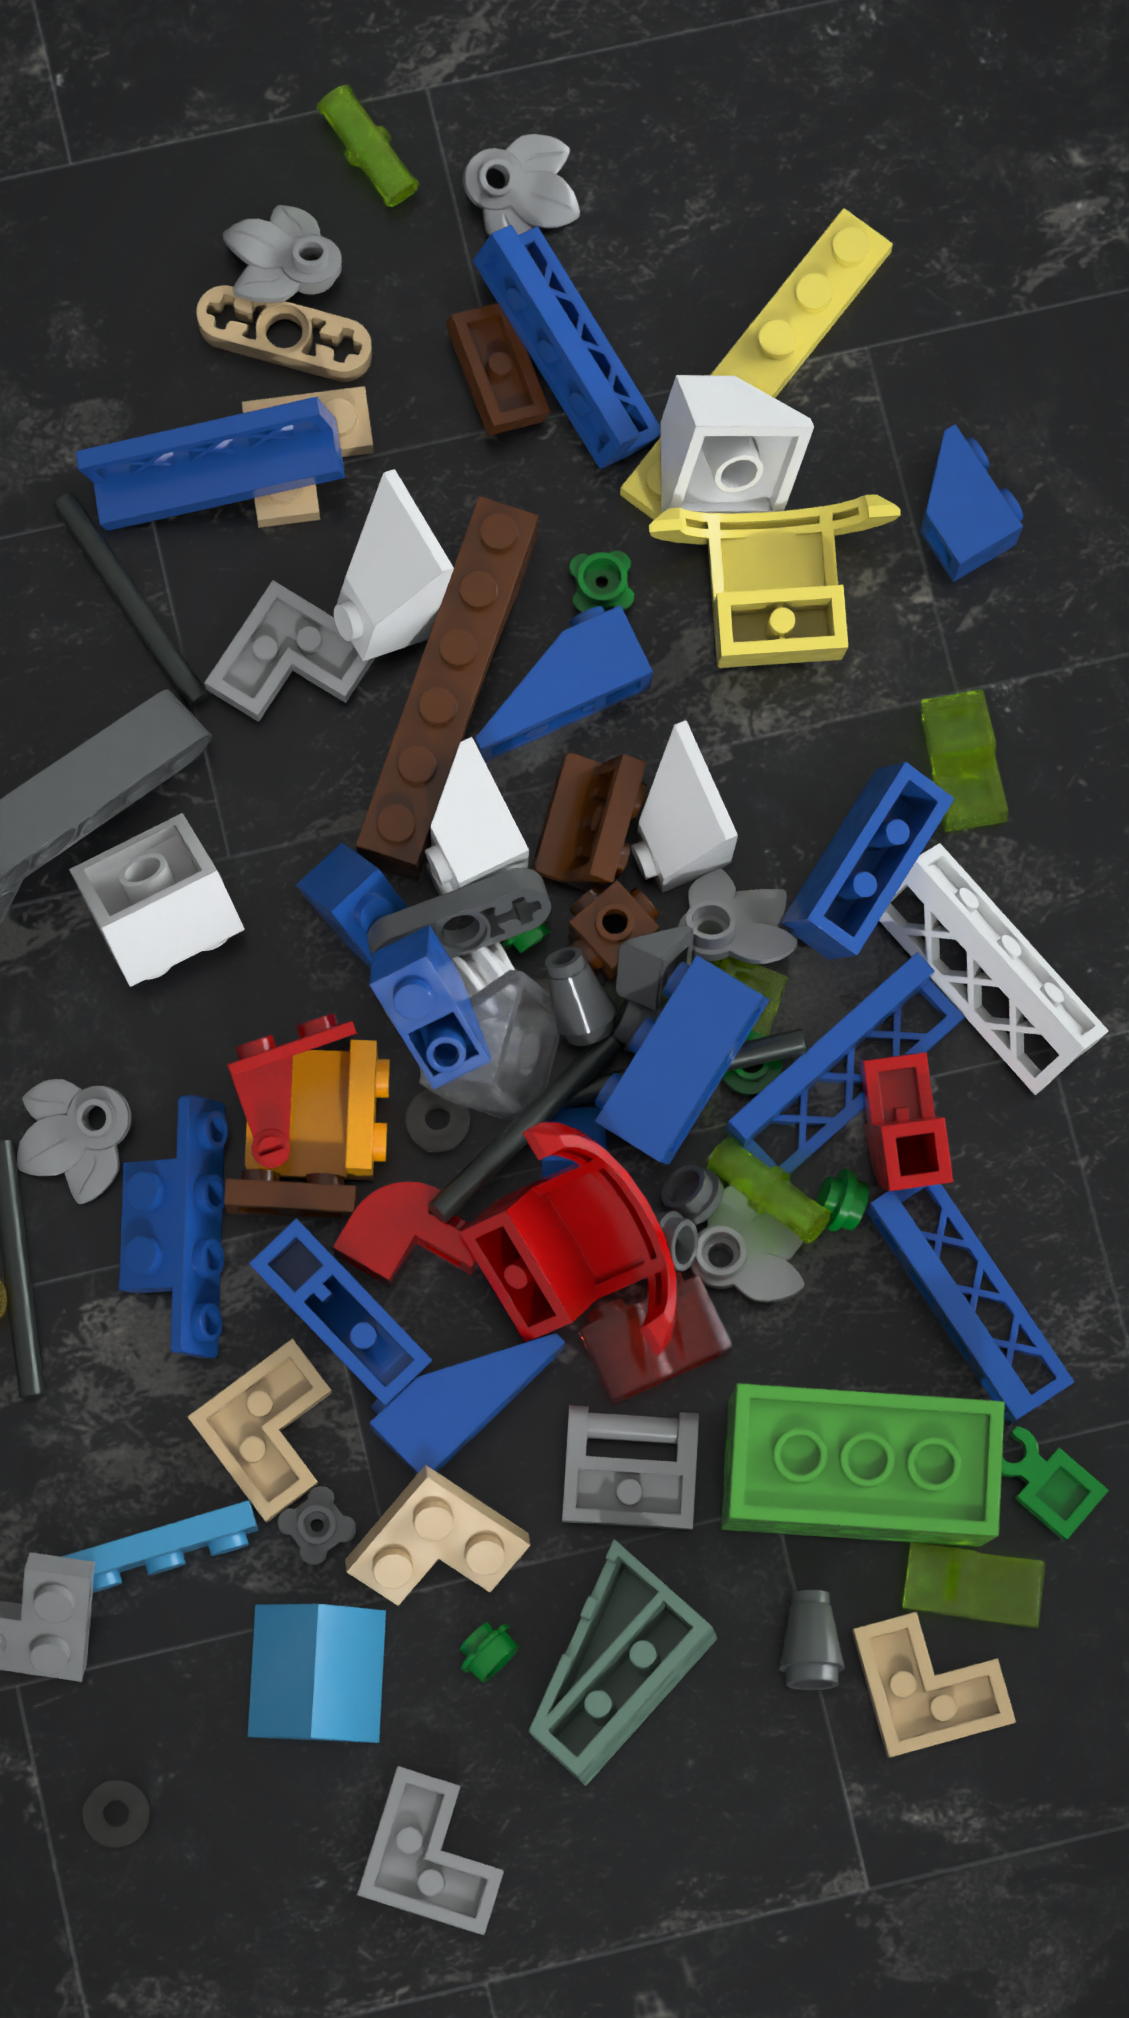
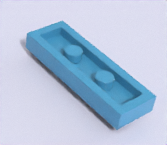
M248 1500L62 1557L95 1562L94 1593L122 1584L120 1572L145 1565L147 1574L153 1575L185 1565L183 1553L208 1546L211 1556L243 1548L249 1545L246 1534L259 1531L253 1506Z

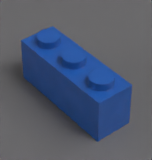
M907 762L876 769L779 924L828 960L857 956L955 798Z
M696 955L690 966L681 962L672 973L663 990V995L669 998V1001L656 1021L648 1017L639 1027L629 1046V1050L635 1053L634 1058L623 1076L614 1072L609 1077L595 1102V1105L602 1109L595 1120L596 1123L657 1161L665 1164L671 1163L770 999Z

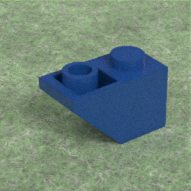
M956 424L944 431L920 528V533L953 582L1015 546L1023 528L1020 522L1023 520V513L1017 500L1008 489L1003 488L999 490L987 472L990 466L982 447L973 437L965 439Z
M343 842L296 884L327 926L370 970L372 957L367 943V934L370 927L380 918L408 908L381 871Z
M430 924L373 953L369 985L433 1089L491 1062L490 1051L463 980Z

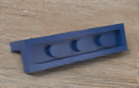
M512 224L491 233L474 258L473 263L599 469L656 443L661 438L660 424L538 226L519 235Z
M318 397L75 451L78 470L94 483L99 524L106 531L345 478L336 418Z
M918 952L807 1050L808 1053L800 1056L728 1121L725 1132L776 1188L866 1108L864 1092H861L853 1100V1084H862L861 1074H854V1052L864 1040L891 1042V1056L899 1055L900 1042L916 1043L905 1054L928 1052L963 1021L965 1016L930 980L935 970ZM918 992L944 1018L928 1033L900 1032L901 1007ZM892 1016V1032L876 1031ZM846 1057L845 1073H830ZM816 1083H845L844 1109L835 1117L807 1116L808 1091ZM799 1100V1115H783L788 1108ZM771 1124L798 1125L797 1151L779 1167L754 1141ZM806 1126L822 1127L806 1142Z
M942 1184L888 1191L869 1204L865 1213L991 1401L1005 1402L1004 1420L1008 1426L1074 1383V1380ZM924 1188L940 1210L936 1234L920 1231L902 1204ZM946 1221L959 1239L944 1236ZM942 1245L968 1251L976 1263L971 1287L957 1285L939 1259ZM982 1274L994 1292L980 1289ZM978 1299L1001 1303L1005 1306L1012 1317L1007 1341L991 1337L975 1313ZM1018 1329L1021 1330L1031 1346L1016 1343ZM1014 1352L1039 1357L1054 1380L1030 1395L1012 1368Z

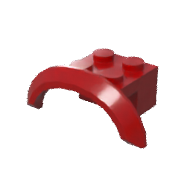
M540 1122L523 1131L524 1137L538 1160L547 1156L557 1155L576 1163L495 1200L459 1231L526 1343L572 1323L597 1299L648 1277V1311L645 1321L639 1330L655 1357L661 1355L671 1340L676 1321V1274L664 1233L647 1199L628 1172L607 1150L578 1129L558 1122Z

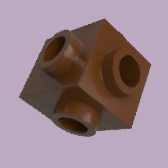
M618 880L605 891L596 885L580 897L570 909V912L575 917L569 921L568 938L571 943L568 947L580 948L594 973L598 970L610 984L617 978L619 948L621 944L631 938L659 932L660 926L655 920L660 915L652 902L635 887L628 892ZM613 914L626 927L619 934L607 932L602 925Z

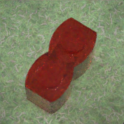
M681 1272L675 1273L676 1321L670 1342L661 1355L656 1357L639 1330L647 1315L649 1298L628 1307L625 1306L622 1299H617L587 1314L591 1324L581 1328L580 1337L612 1405L639 1395L674 1377L694 1370L729 1353L732 1344L700 1276L684 1281ZM648 1286V1287H646L645 1289H646V1291H647V1293H648V1295H649V1286Z

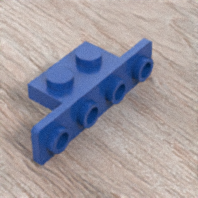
M182 1095L178 1100L176 1159L123 1163L119 1291L129 1293L172 1291L171 1351L200 1358H216L218 1355V1338L222 1330V1316L219 1305L220 1273L224 1266V1252L221 1246L222 1209L225 1198V1185L223 1182L224 1145L228 1138V1125L225 1119V1105L223 1103L196 1095Z

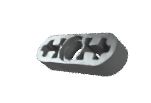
M514 868L380 918L370 927L367 934V943L372 957L374 952L430 924L446 953L452 959L538 927L548 918L551 911V902L544 881L539 873L528 868ZM517 898H525L522 902L514 903V900ZM492 907L494 913L487 916L485 909ZM460 915L474 917L473 922L463 929L452 931L443 928L445 923L453 917Z

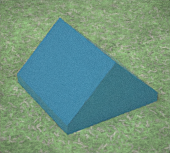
M255 1604L248 1737L379 1743L386 1610L326 1604Z

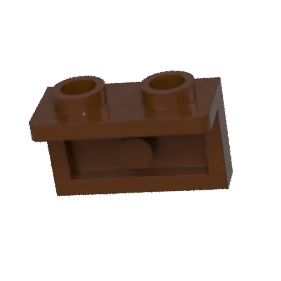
M575 753L564 755L531 866L532 870L541 876L584 891H589L596 885L602 887L613 883L614 878H619L626 867L630 854V843L625 841L630 819H634L639 814L646 797L647 784L641 781L646 762L625 754L604 763Z

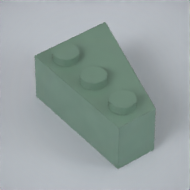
M615 1539L606 1555L607 1561L591 1597L588 1596L580 1614V1622L568 1649L560 1659L529 1729L534 1739L585 1786L717 1640L713 1627Z

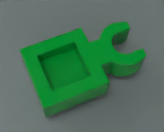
M1016 1426L1009 1435L1022 1446L1023 1457L1018 1463H1009L1002 1457L1001 1476L1008 1478L1019 1477L1026 1483L1014 1499L1059 1538L1066 1541L1109 1490L1061 1448H1057L1046 1461L1039 1455L1038 1443L1035 1437L1028 1430Z

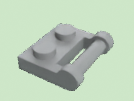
M569 1405L562 1522L692 1530L699 1413L679 1412L678 1418L588 1413L589 1406ZM587 1438L677 1444L676 1462L586 1456Z

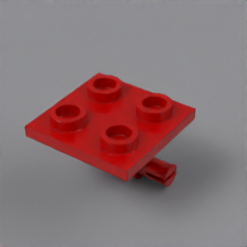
M330 1013L296 1025L300 1038L276 1046L273 1035H268L235 1047L238 1060L226 1063L253 1136L252 1155L261 1166L276 1168L284 1164L289 1157L293 1056L356 1034L353 1021H345L338 1024L335 1013Z

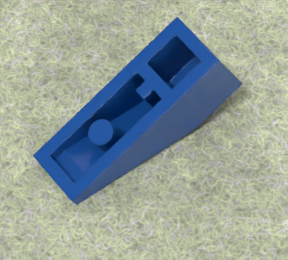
M621 605L606 612L601 606L594 607L570 620V628L564 630L475 737V744L484 762L490 761L651 688L653 671Z
M297 1218L249 1263L385 1406L432 1361L419 1345Z
M557 1333L418 1376L407 1387H404L386 1406L379 1399L372 1404L371 1409L377 1416L370 1422L371 1430L415 1475L425 1465L438 1472L564 1350L565 1342Z

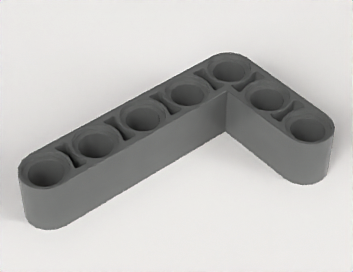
M169 689L157 693L0 799V926L24 878L185 768L207 747L212 735Z

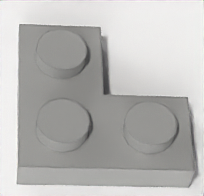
M273 580L205 681V688L259 722L292 671L346 703L375 658L362 661L352 642L346 641L340 635L334 617Z
M29 1553L24 1571L22 1604L0 1601V1670L82 1682L87 1665L95 1562Z
M398 1766L357 1895L484 1935L504 1870L441 1851L461 1786Z

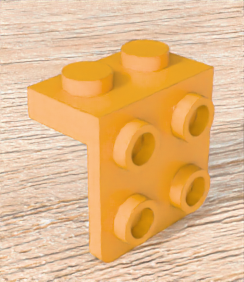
M351 1040L350 1051L308 1050L294 1055L292 1064L289 1157L284 1164L276 1168H267L258 1164L252 1155L253 1136L247 1122L246 1169L279 1172L280 1178H306V1174L328 1173L344 1176V1180L373 1181L374 1161L386 1162L387 1123H376L377 1098L389 1097L390 1059H378L377 1041Z

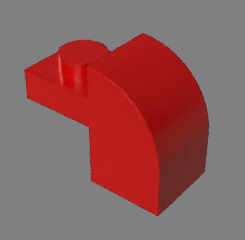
M927 1052L859 1061L868 1122L864 1123L865 1137L873 1172L881 1189L895 1191L953 1182L945 1118L935 1116Z
M419 1182L393 1183L368 1195L356 1207L333 1246L335 1257L389 1288L415 1244L470 1275L473 1274L478 1265L459 1233L469 1223L456 1215H453L446 1223L433 1216L428 1208V1203L441 1190Z

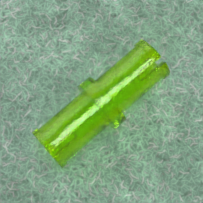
M342 85L327 94L317 105V110L320 114L324 115L347 147L345 156L351 165H360L383 197L386 206L393 207L411 196L417 190L420 183L411 175L390 146L389 142L392 136L383 125L376 126L352 93L351 87L349 85Z
M733 1137L724 1139L708 1159L707 1163L709 1165L707 1169L713 1171L748 1198V1207L759 1215L767 1212L795 1233L805 1244L813 1242L827 1226L830 1220L829 1215L831 1214L828 1208L822 1207L790 1183V1174L777 1165L770 1168L738 1144V1141Z

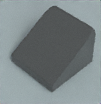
M684 925L624 941L619 948L616 979L617 994L652 1010L660 1008L667 1002L669 998L663 995V990L672 973L681 962L689 966L691 965L694 940L693 928Z

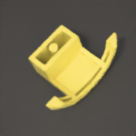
M877 494L864 495L850 501L828 506L777 512L725 514L688 511L683 508H668L649 525V532L652 537L664 541L708 544L717 668L842 660L848 649L844 585H838L834 536L884 525L896 520L901 513L898 506Z

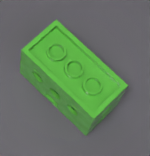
M737 1384L728 1400L721 1530L981 1547L996 1538L999 1533L1005 1402Z

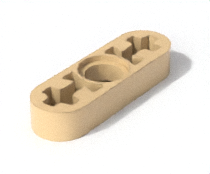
M226 285L211 288L204 293L198 302L196 313L200 333L214 347L339 382L356 380L364 375L370 367L372 347L369 333L360 323L354 320L286 301L264 303L244 300L234 296L233 286ZM225 305L233 306L236 318L251 324L254 322L253 313L260 312L261 314L256 323L257 338L255 340L249 339L248 325L237 321H229L226 329H218L215 317L211 315V312L221 314ZM278 320H291L301 327L303 331L302 337L296 345L289 348H279L269 342L267 331ZM312 329H321V343L330 346H340L343 338L353 340L354 351L359 353V355L348 354L344 363L337 362L334 358V350L316 344V355H308L313 344Z

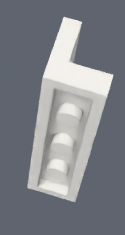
M940 843L919 855L879 921L911 957L918 952L935 970L931 977L934 983L1036 1095L1076 1058L1094 1046L1109 1030ZM907 886L924 903L925 924L908 923L891 904ZM939 938L955 939L967 951V971L950 970L940 959ZM981 985L999 987L1009 998L1010 1019L992 1017L982 1006ZM1024 1033L1042 1035L1059 1054L1042 1072L1024 1053Z

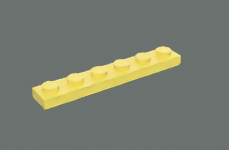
M844 208L710 376H736L771 397L776 398L889 256L893 243ZM661 438L621 486L620 495L653 520L662 514Z

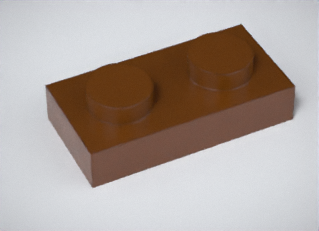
M495 303L451 314L446 327L487 436L544 422L550 413L549 407L528 352L500 305Z
M248 1169L241 1171V1179L226 1178L224 1205L228 1214L349 1220L357 1207L356 1186L344 1185V1176L309 1173L306 1174L305 1183L280 1182L279 1172Z

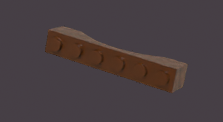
M481 496L478 497L450 581L356 843V852L379 870L418 882L426 859L425 850L430 848L431 824L459 744L464 739L493 653L519 593L538 539L539 515Z

